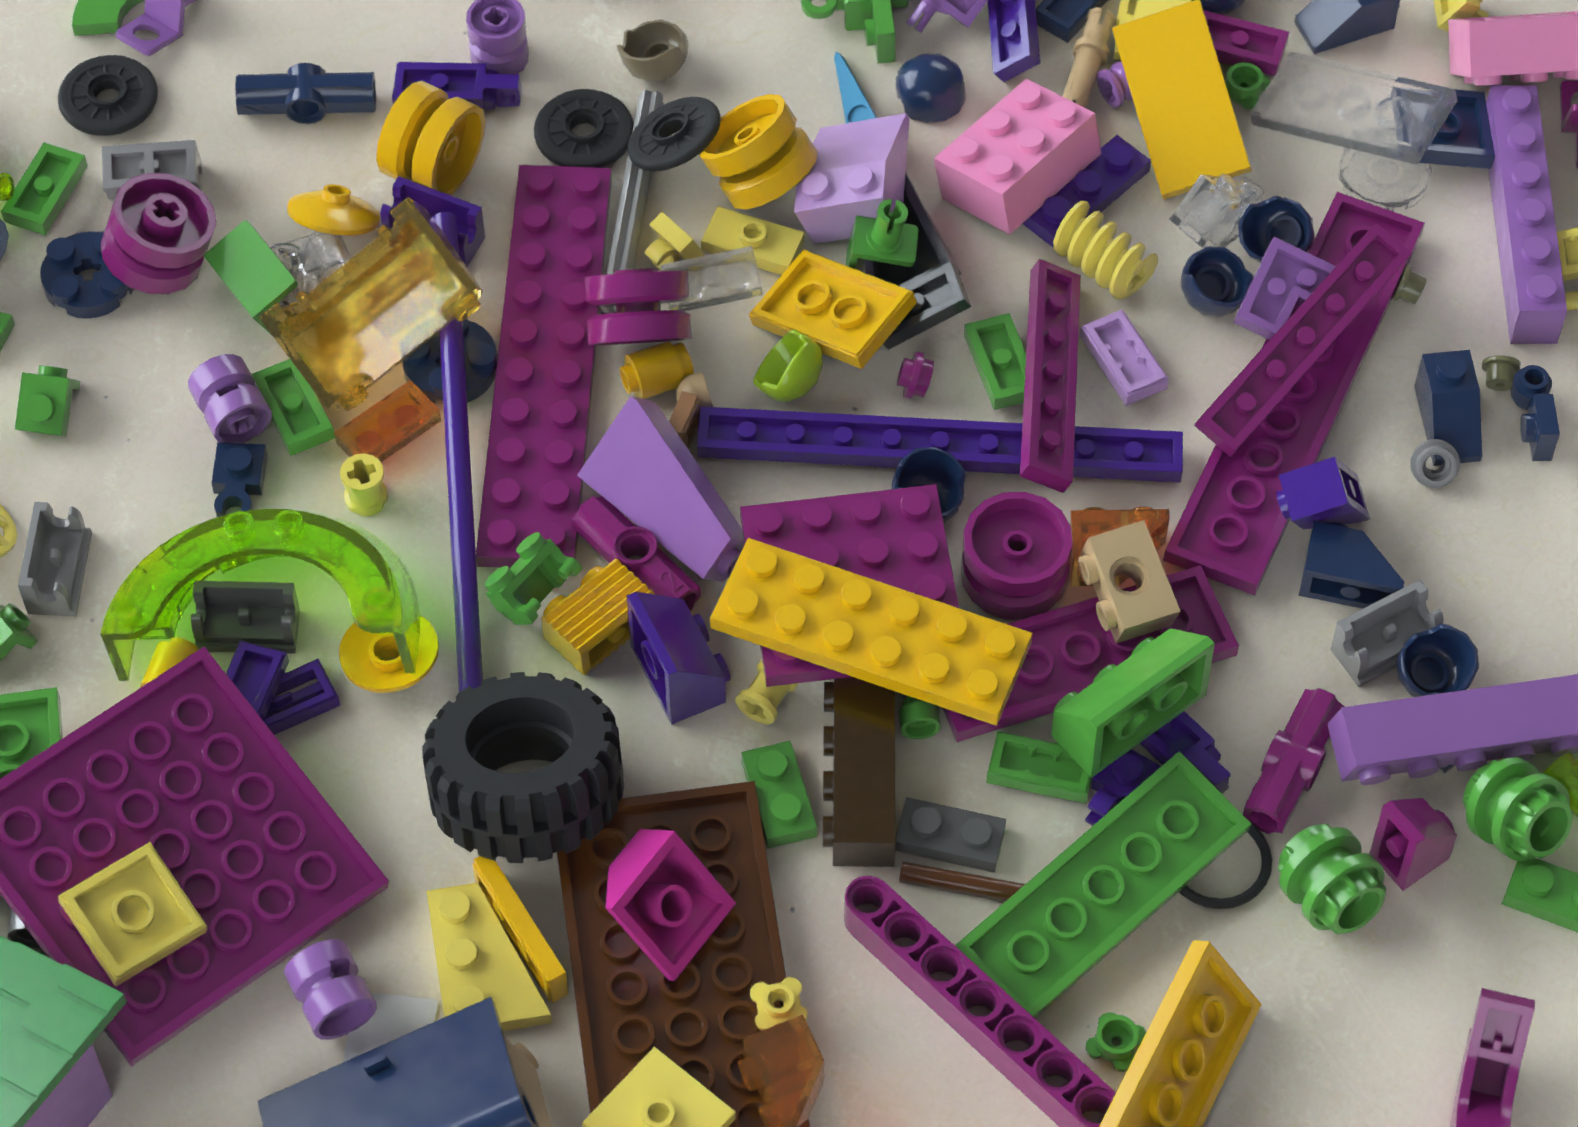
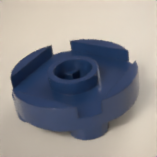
M104 231L82 232L66 238H56L46 247L47 255L40 269L44 293L54 307L56 304L66 309L67 315L76 318H96L107 315L120 307L119 300L125 297L128 291L130 295L134 291V288L128 287L116 278L103 261L100 243ZM88 269L98 270V272L93 274V279L89 281H84L83 276L79 275Z
M462 314L468 403L483 395L492 385L495 378L494 371L497 367V353L494 340L488 331L479 324L469 321ZM435 319L417 328L403 341L401 346L404 378L408 387L419 398L431 403H435V399L443 400L441 365H439L441 362L439 319Z

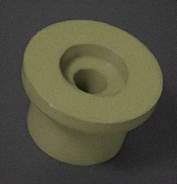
M1406 265L1392 299L1396 301L1400 297L1415 304L1423 292L1427 278L1411 272L1412 266Z
M1502 355L1485 358L1482 361V369L1486 372V387L1496 391L1510 390L1515 373L1521 368L1520 361L1516 358Z

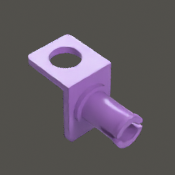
M145 0L144 14L116 31V38L142 54L151 56L183 36L185 7L196 0ZM139 30H151L157 33L159 37L154 40H142L137 38L134 33Z

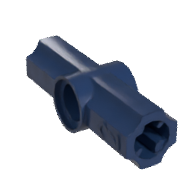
M299 63L291 66L287 74H240L235 79L238 115L286 114L294 122L312 124L321 121L325 117V113L375 112L376 80L374 72L326 73L322 67L316 64Z

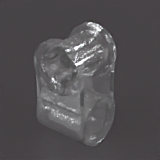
M315 231L310 235L270 247L277 257H282V263L298 281V286L278 304H296L303 299L328 291L340 290L352 283L358 273L357 266L341 235Z

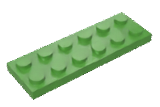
M1179 751L955 946L1036 1019L1247 833L1251 823Z

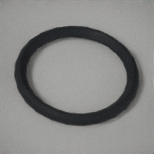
M1251 823L1247 833L1255 840L1260 850L1262 859L1261 871L1254 884L1242 894L1229 898H1212L1195 892L1187 885L1179 893L1191 902L1207 908H1234L1249 902L1258 896L1267 885L1272 871V855L1265 836Z

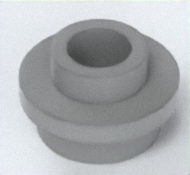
M1431 439L1421 443L1414 450L1410 466L1414 477L1419 483L1430 488H1439L1446 486L1455 479L1459 472L1460 459L1457 451L1451 444L1444 440ZM1432 455L1443 457L1441 467L1436 470H1430L1426 467V461Z

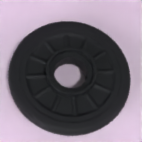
M103 55L80 63L66 75L58 91V106L65 120L71 126L84 133L97 136L117 135L137 127L146 120L156 105L158 87L151 71L137 60L120 55ZM105 89H114L120 92L118 97L111 101L104 102L96 98Z
M578 89L554 97L540 110L535 120L534 138L541 153L558 166L603 168L618 160L628 150V142L633 131L634 122L627 107L616 97L599 90ZM582 123L591 124L596 128L595 132L588 136L576 135L572 132V129Z
M702 97L680 98L658 107L648 114L632 132L628 142V156L635 166L646 171L668 170L690 161L700 154L716 136L721 122L718 107L712 101Z

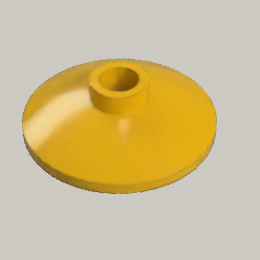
M329 184L325 185L323 190L297 194L290 198L287 204V213L292 220L308 229L321 233L343 236L361 235L375 230L380 223V213L373 205L351 195L350 189L341 185Z
M402 608L380 609L361 617L348 628L340 642L339 661L346 677L356 686L377 693L397 692L415 685L431 671L438 658L439 641L434 627L422 615Z

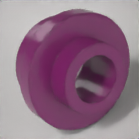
M916 351L912 359L904 358L902 361L897 385L904 387L903 397L911 399L913 395L924 397L928 390L934 361L924 358V353Z

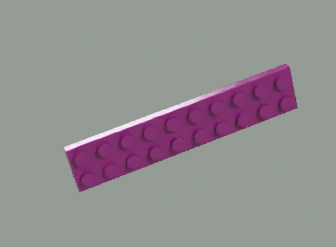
M519 165L476 548L477 567L501 568L508 566L511 568L520 558V555L516 552L519 544L536 532H539L544 539H551L565 556L576 559L578 533L572 527L571 519L578 512L582 500L583 480L577 475L585 464L596 345L588 344L587 320L594 315H599L600 307H593L586 302L584 277L603 275L612 183L611 168Z
M1337 192L1308 253L1337 266L1376 222L1414 253L1422 236L1425 223ZM1413 253L1232 457L1215 445L1165 549L1163 561L1183 569L1201 565L1207 578L1251 595H1256L1291 519L1284 518L1277 501L1276 492L1283 490L1279 475L1318 461L1391 303L1394 292L1400 283L1404 268L1409 264ZM1295 304L1290 317L1300 307L1299 305ZM1266 339V341H1265L1263 347H1264V346L1266 345V343L1269 341L1268 339Z

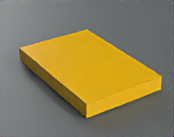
M803 249L748 315L752 324L756 327L784 337L791 330H797L814 340L821 348L823 354L863 369L916 305L917 301L913 291Z

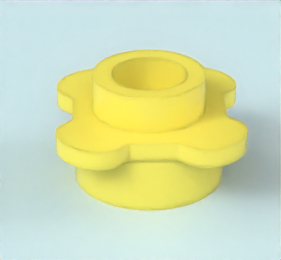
M787 977L781 983L768 985L764 982H758L753 985L750 990V998L757 1005L758 1014L755 1017V1024L760 1030L765 1032H781L793 1026L799 1027L807 1020V1010L801 1006L799 995L802 992V985L799 980ZM782 1001L784 1005L781 1008H776L774 1002Z

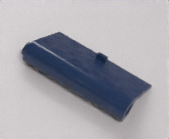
M492 997L257 1101L263 1127H539L532 1106L517 1081L497 1008Z

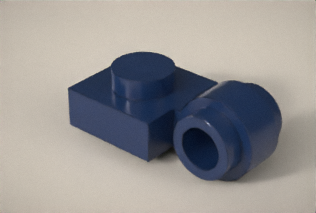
M1529 365L1517 371L1510 393L1518 407L1528 410V414H1522L1520 431L1523 443L1529 442L1532 461H1552L1560 435L1554 396L1550 394L1552 380L1547 371L1537 365Z

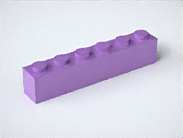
M1491 85L1486 106L1495 159L1488 172L1510 344H1557L1567 313L1537 85Z
M1578 674L1342 707L1327 724L1341 781L1360 779L1361 785H1373L1390 779L1392 774L1408 772L1410 778L1426 777L1438 772L1439 768L1452 764L1453 766L1456 765L1458 771H1470L1484 766L1489 760L1518 757L1528 761L1534 758L1535 754L1551 752L1552 756L1557 758L1578 753Z

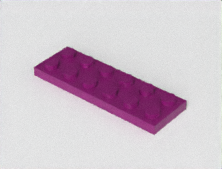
M1201 565L1166 575L1180 609V613L1171 626L1117 644L1111 630L1105 631L1101 626L1096 611V603L1099 602L1098 597L1008 623L1007 625L1033 634L1031 646L997 726L942 707L956 742L1053 713L1055 706L1064 696L1074 691L1077 693L1081 692L1093 683L1097 674L1111 664L1118 666L1132 655L1134 649L1143 640L1149 637L1156 639L1170 628L1208 636L1215 643L1212 663L1237 656L1239 644ZM1133 585L1122 590L1132 592L1136 591L1137 587Z

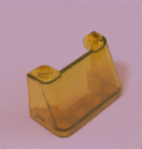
M409 197L389 212L395 219L392 229L382 225L376 230L380 236L309 293L302 290L295 295L299 303L294 302L285 309H283L280 303H276L259 316V319L329 409L336 410L343 407L345 411H350L356 408L369 396L367 392L369 387L454 319L458 322L463 321L474 314L481 306L478 299L481 297L483 290L427 209Z

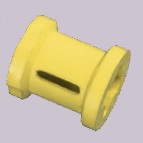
M365 453L355 454L347 458L340 469L341 483L346 488L344 492L346 506L351 512L358 513L361 516H371L380 512L388 500L387 487L383 483L384 470L382 463L375 456Z
M761 659L757 665L758 674L748 689L741 690L738 693L735 703L746 716L766 725L772 724L778 716L777 707L786 693L793 692L799 683L766 687Z

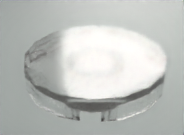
M1391 131L1368 132L1354 138L1344 148L1338 168L1339 180L1341 178L1346 195L1390 211L1405 206V209L1415 206L1426 195L1432 174L1431 164L1400 161L1397 134Z

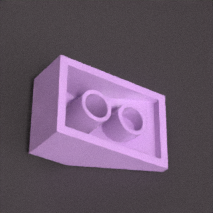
M907 113L820 128L813 142L818 151L817 160L810 172L797 184L794 210L813 244L850 239L856 215L876 219L877 210L882 201L892 199L889 212H893L896 200L904 202L910 120Z

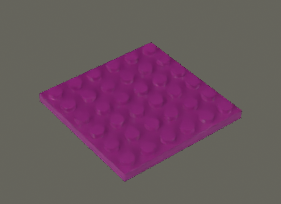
M205 646L0 779V894L50 959L62 965L65 963L124 993L127 1002L106 1026L104 1031L131 1067L386 890L389 885V880ZM151 842L207 925V932L115 987L59 903V895Z

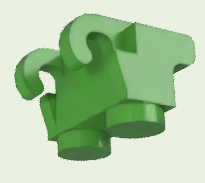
M539 532L531 534L519 544L516 552L520 555V558L511 568L508 566L499 568L487 578L484 584L489 590L486 595L491 600L495 609L515 625L533 624L539 617L536 612L542 606L541 602L554 588L561 587L568 577L577 576L583 569L576 559L565 556L551 539H544Z

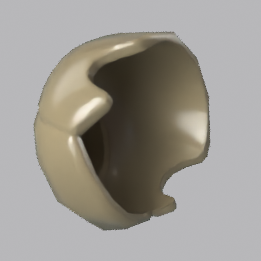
M659 19L644 22L633 30H626L624 32L623 44L617 45V50L623 64L633 77L648 82L665 81L674 76L683 66L688 54V39L686 34L676 24Z

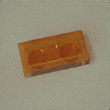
M410 380L335 431V441L349 457L365 453L373 455L380 462H383L441 421L440 410Z

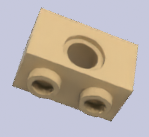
M1142 520L1088 537L1081 551V556L1078 558L1079 569L1087 585L1093 584L1099 599V602L1096 603L1099 621L1105 631L1111 630L1116 644L1171 626L1180 613V609L1145 521ZM1118 575L1130 577L1135 582L1137 590L1127 592L1120 589L1116 585L1114 577Z

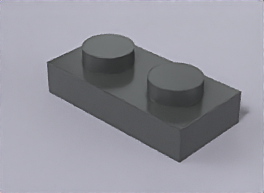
M906 797L895 839V851L995 873L1007 819Z

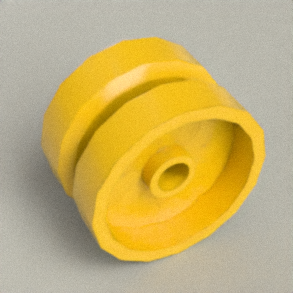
M424 81L412 83L400 94L393 104L382 126L376 154L379 171L395 180L400 176L445 194H454L471 172L479 155L486 122L483 109L459 97L449 99L446 92Z
M767 94L755 97L723 115L716 136L699 154L712 175L720 177L718 184L734 208L746 210L762 206L779 198L795 187L816 163L818 151L804 130L800 127H795L797 119L781 95Z

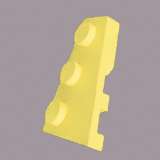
M478 882L427 890L444 1017L492 997L503 1031L552 1023L549 1009Z

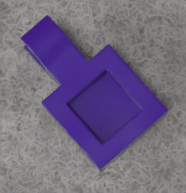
M1131 749L1093 776L1091 789L1097 792L1088 804L1087 808L1091 811L1085 818V822L1092 826L1096 824L1161 766Z

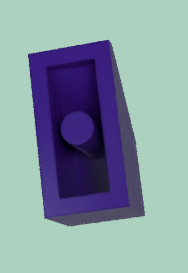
M1335 456L1279 475L1283 490L1277 491L1276 495L1282 515L1285 519L1291 518V521L1303 530L1312 529L1314 521L1323 523L1337 522L1345 525L1370 520L1357 474Z

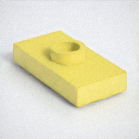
M718 206L701 240V250L782 275L799 255L805 242V232Z

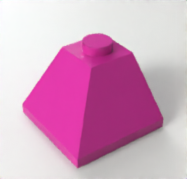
M639 829L608 869L607 911L665 977L671 981L676 980L736 904L675 831Z

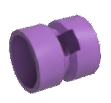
M517 0L474 1L467 10L466 16L471 63H487V69L498 71L499 74H519L527 65L529 56L525 11L521 3Z
M222 354L210 358L200 364L192 372L188 380V389L198 408L204 413V419L218 443L248 442L260 435L272 420V411L262 392L255 386L256 381L246 363L240 356L234 354Z
M328 939L306 947L297 953L284 969L285 977L296 999L304 1003L302 1006L303 1013L315 1037L321 1040L339 1038L360 1028L370 1020L377 1009L376 1001L364 978L357 975L359 971L346 943L340 939Z

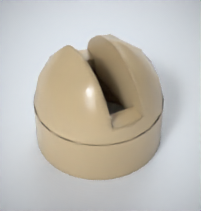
M703 372L685 377L678 385L676 390L677 401L681 392L685 391L698 395L700 407H713Z

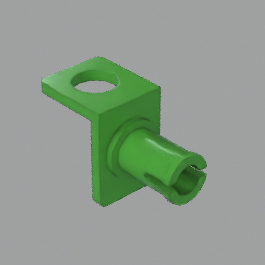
M887 199L879 204L876 219L856 215L847 246L846 266L855 269L858 258L907 267L914 266L918 227L904 224L908 216V209L905 204L896 200L893 212H889L892 199Z

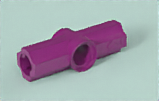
M592 496L580 505L578 512L571 519L572 527L608 563H611L614 559H619L621 564L625 565L629 571H632L634 576L638 577L643 584H646L648 589L652 590L655 595L684 599L690 612L692 611L693 606L701 597V588L657 547L656 537L651 531L644 527L635 526L602 496ZM631 556H642V557H643V558L638 559V560L628 559V558H630Z
M1321 688L1316 690L1305 689L1284 731L1278 730L1273 738L1261 767L1262 774L1254 785L1243 810V816L1260 831L1266 834L1276 832L1282 834L1304 790L1309 792L1326 756L1327 750L1325 748L1331 738L1327 724L1342 707H1345L1336 699L1334 694Z

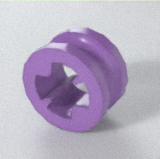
M1122 62L1114 63L1111 66V70L1102 69L1097 73L1096 80L1099 91L1111 107L1118 108L1122 106L1124 99L1127 101L1133 100Z

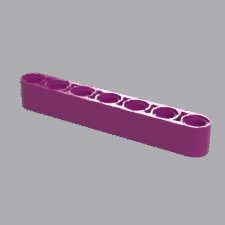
M862 876L853 880L848 885L844 897L845 927L860 944L1059 1127L1100 1126L1101 1123H1092L1086 1120L1083 1114L1088 1111H1098L1105 1115L1116 1094L1111 1087L887 883L878 877ZM862 904H873L879 910L872 913H864L856 907ZM906 937L914 940L916 944L910 947H901L893 941ZM943 971L948 972L954 978L941 982L936 981L930 975L934 972ZM979 1005L988 1008L992 1013L980 1017L971 1014L967 1009ZM1019 1040L1028 1044L1030 1048L1026 1051L1017 1052L1009 1049L1006 1043ZM1057 1075L1066 1079L1069 1084L1064 1087H1053L1047 1084L1044 1079L1048 1076Z

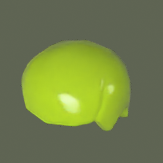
M797 330L789 331L777 342L758 367L753 378L754 385L776 401L789 402L806 395L818 382L823 368L821 348L807 335L801 334Z

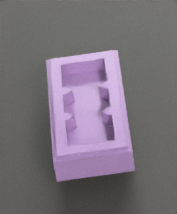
M1123 309L1081 326V339L1125 406L1168 389V377Z

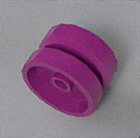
M146 173L132 177L118 189L100 243L103 261L116 278L128 287L148 294H171L184 290L199 275L205 258L203 255L208 250L217 224L214 207L204 192L188 180L166 173Z
M657 268L617 270L614 271V274L584 277L585 296L588 304L593 307L616 306V313L594 315L587 320L589 345L639 344L692 339L691 314L684 310H661L660 304L681 302L689 297L688 271H658Z
M1003 492L984 500L970 513L963 533L961 573L962 585L973 603L988 614L1007 620H1015L1048 612L1062 598L1069 580V562L1073 547L1071 525L1062 510L1041 496L1027 492Z

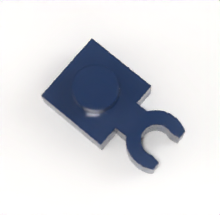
M217 442L211 484L214 494H219L214 502L218 523L225 522L226 511L231 507L241 508L243 523L249 524L251 522L254 512L249 495H262L268 455L265 444Z

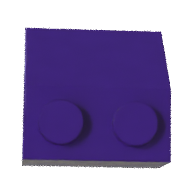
M634 592L627 595L630 646L671 725L726 703V682L731 680L730 672L723 656L720 653L713 655L707 644L710 641L709 633L700 614L692 616L684 599L642 592Z

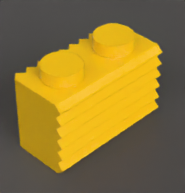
M614 559L604 568L596 566L586 573L578 589L567 597L564 595L555 597L546 606L541 617L543 638L582 675H587L590 669H594L598 663L603 662L605 657H609L613 651H617L620 645H624L630 639L627 595L634 592L654 594V592L649 590L646 584H643L638 577H635L633 572L629 571L625 565H622L619 559Z

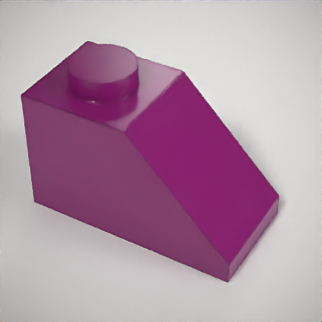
M1424 798L1391 800L1382 807L1369 854L1377 860L1390 878L1404 891L1450 859L1457 834L1450 819L1442 811L1434 810Z

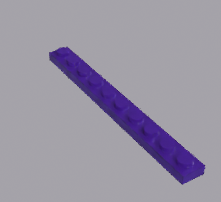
M700 407L697 457L897 468L901 460L915 448L936 447L951 453L967 472L1020 474L1023 423ZM1075 426L1073 477L1181 483L1183 472V432Z

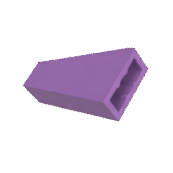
M630 396L577 476L639 527H644L651 531L656 537L657 542L702 579L724 582L726 578L730 577L745 545L741 526L661 408L651 400Z

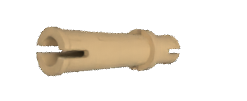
M1093 8L1088 12L1083 35L1076 40L1073 48L1075 60L1062 96L1086 109L1099 68L1107 61L1109 55L1107 43L1112 27L1116 23L1115 15L1109 10L1106 12L1103 23H1098L1103 8Z

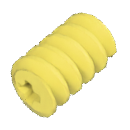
M1087 201L1078 202L1066 214L1056 231L1053 241L1055 252L1059 256L1067 257L1072 266L1081 267V271L1085 276L1095 278L1096 283L1101 288L1109 289L1114 298L1122 300L1130 297L1153 275L1158 263L1157 254H1150L1147 258L1141 260L1146 250L1143 243H1136L1128 250L1132 239L1131 234L1123 232L1114 239L1118 228L1117 224L1111 221L1100 229L1104 218L1103 213L1094 211L1086 218L1090 205Z

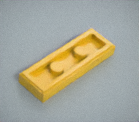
M481 856L473 859L475 883L478 882L507 936L547 1000L554 1003L569 995L564 968L497 862Z

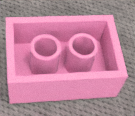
M1578 11L1448 19L1450 74L1464 76V83H1474L1475 85L1502 84V75H1509V80L1542 82L1548 81V72H1553V77L1578 79Z
M1025 79L934 158L942 199L1010 235L1041 208L1046 199L1058 193L1075 178L1077 173L1083 171L1102 154L1096 115L1094 112Z

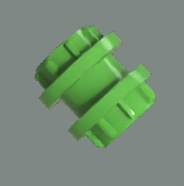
M1509 757L1500 761L1493 760L1485 764L1473 774L1464 792L1463 803L1470 831L1483 841L1494 844L1501 853L1513 860L1527 861L1536 857L1542 859L1550 855L1564 843L1571 830L1573 815L1570 808L1569 794L1565 786L1553 777L1541 774L1534 765L1522 758Z
M1318 824L1302 830L1286 844L1281 852L1278 871L1281 873L1279 886L1284 894L1292 902L1302 904V914L1314 928L1318 930L1331 929L1335 934L1350 933L1367 924L1381 909L1387 889L1383 884L1385 877L1383 867L1372 855L1361 853L1360 841L1347 828H1331L1329 824Z

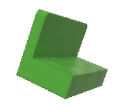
M244 220L203 256L252 318L273 335L286 324L274 309V306L298 286V281L256 229L247 220Z

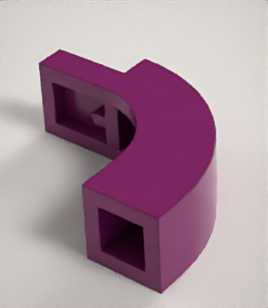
M1481 988L1473 1025L1469 1030L1450 1127H1511L1514 1096L1535 1010V1000Z

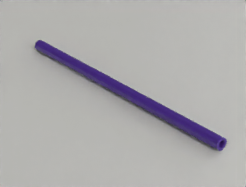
M440 212L433 217L458 691L460 692L469 686L473 689L481 686L483 670L457 217L451 212Z

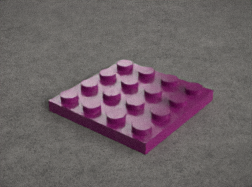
M936 484L740 507L744 544L748 538L959 608ZM760 645L766 687L852 677Z

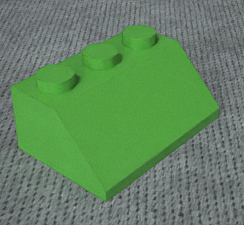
M1171 628L1156 639L1153 637L1146 638L1125 661L1118 666L1115 664L1108 665L1097 674L1093 683L1079 693L1071 692L1057 703L1053 713L1051 736L1092 778L1207 695L1215 643L1208 636Z

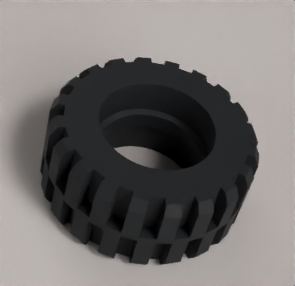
M524 672L510 673V678L497 680V677L494 676L482 680L481 686L475 689L469 686L460 691L454 703L448 701L436 714L437 719H433L425 733V743L422 746V758L432 815L437 818L439 828L445 835L451 839L453 838L454 843L469 852L477 849L478 855L495 861L499 856L506 857L509 863H524V858L537 857L539 862L552 859L553 853L562 850L565 854L570 853L581 846L583 839L586 838L591 841L604 829L603 822L608 824L619 808V801L623 798L624 774L619 730L616 726L615 716L599 696L588 688L582 691V686L569 678L564 677L560 681L556 680L555 676L550 673L538 672L537 676H526ZM524 760L553 762L538 770L524 773L495 771L507 764Z

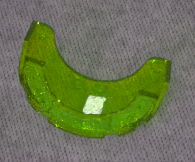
M290 509L237 511L190 527L175 535L146 556L131 571L113 597L104 617L100 635L118 680L129 681L135 640L171 639L175 637L181 617L194 599V580L204 581L219 569L224 574L238 566L260 559L293 557L319 567L340 585L348 598L353 619L359 628L371 634L394 633L405 673H415L420 636V610L413 581L396 553L374 534L356 524L324 514Z

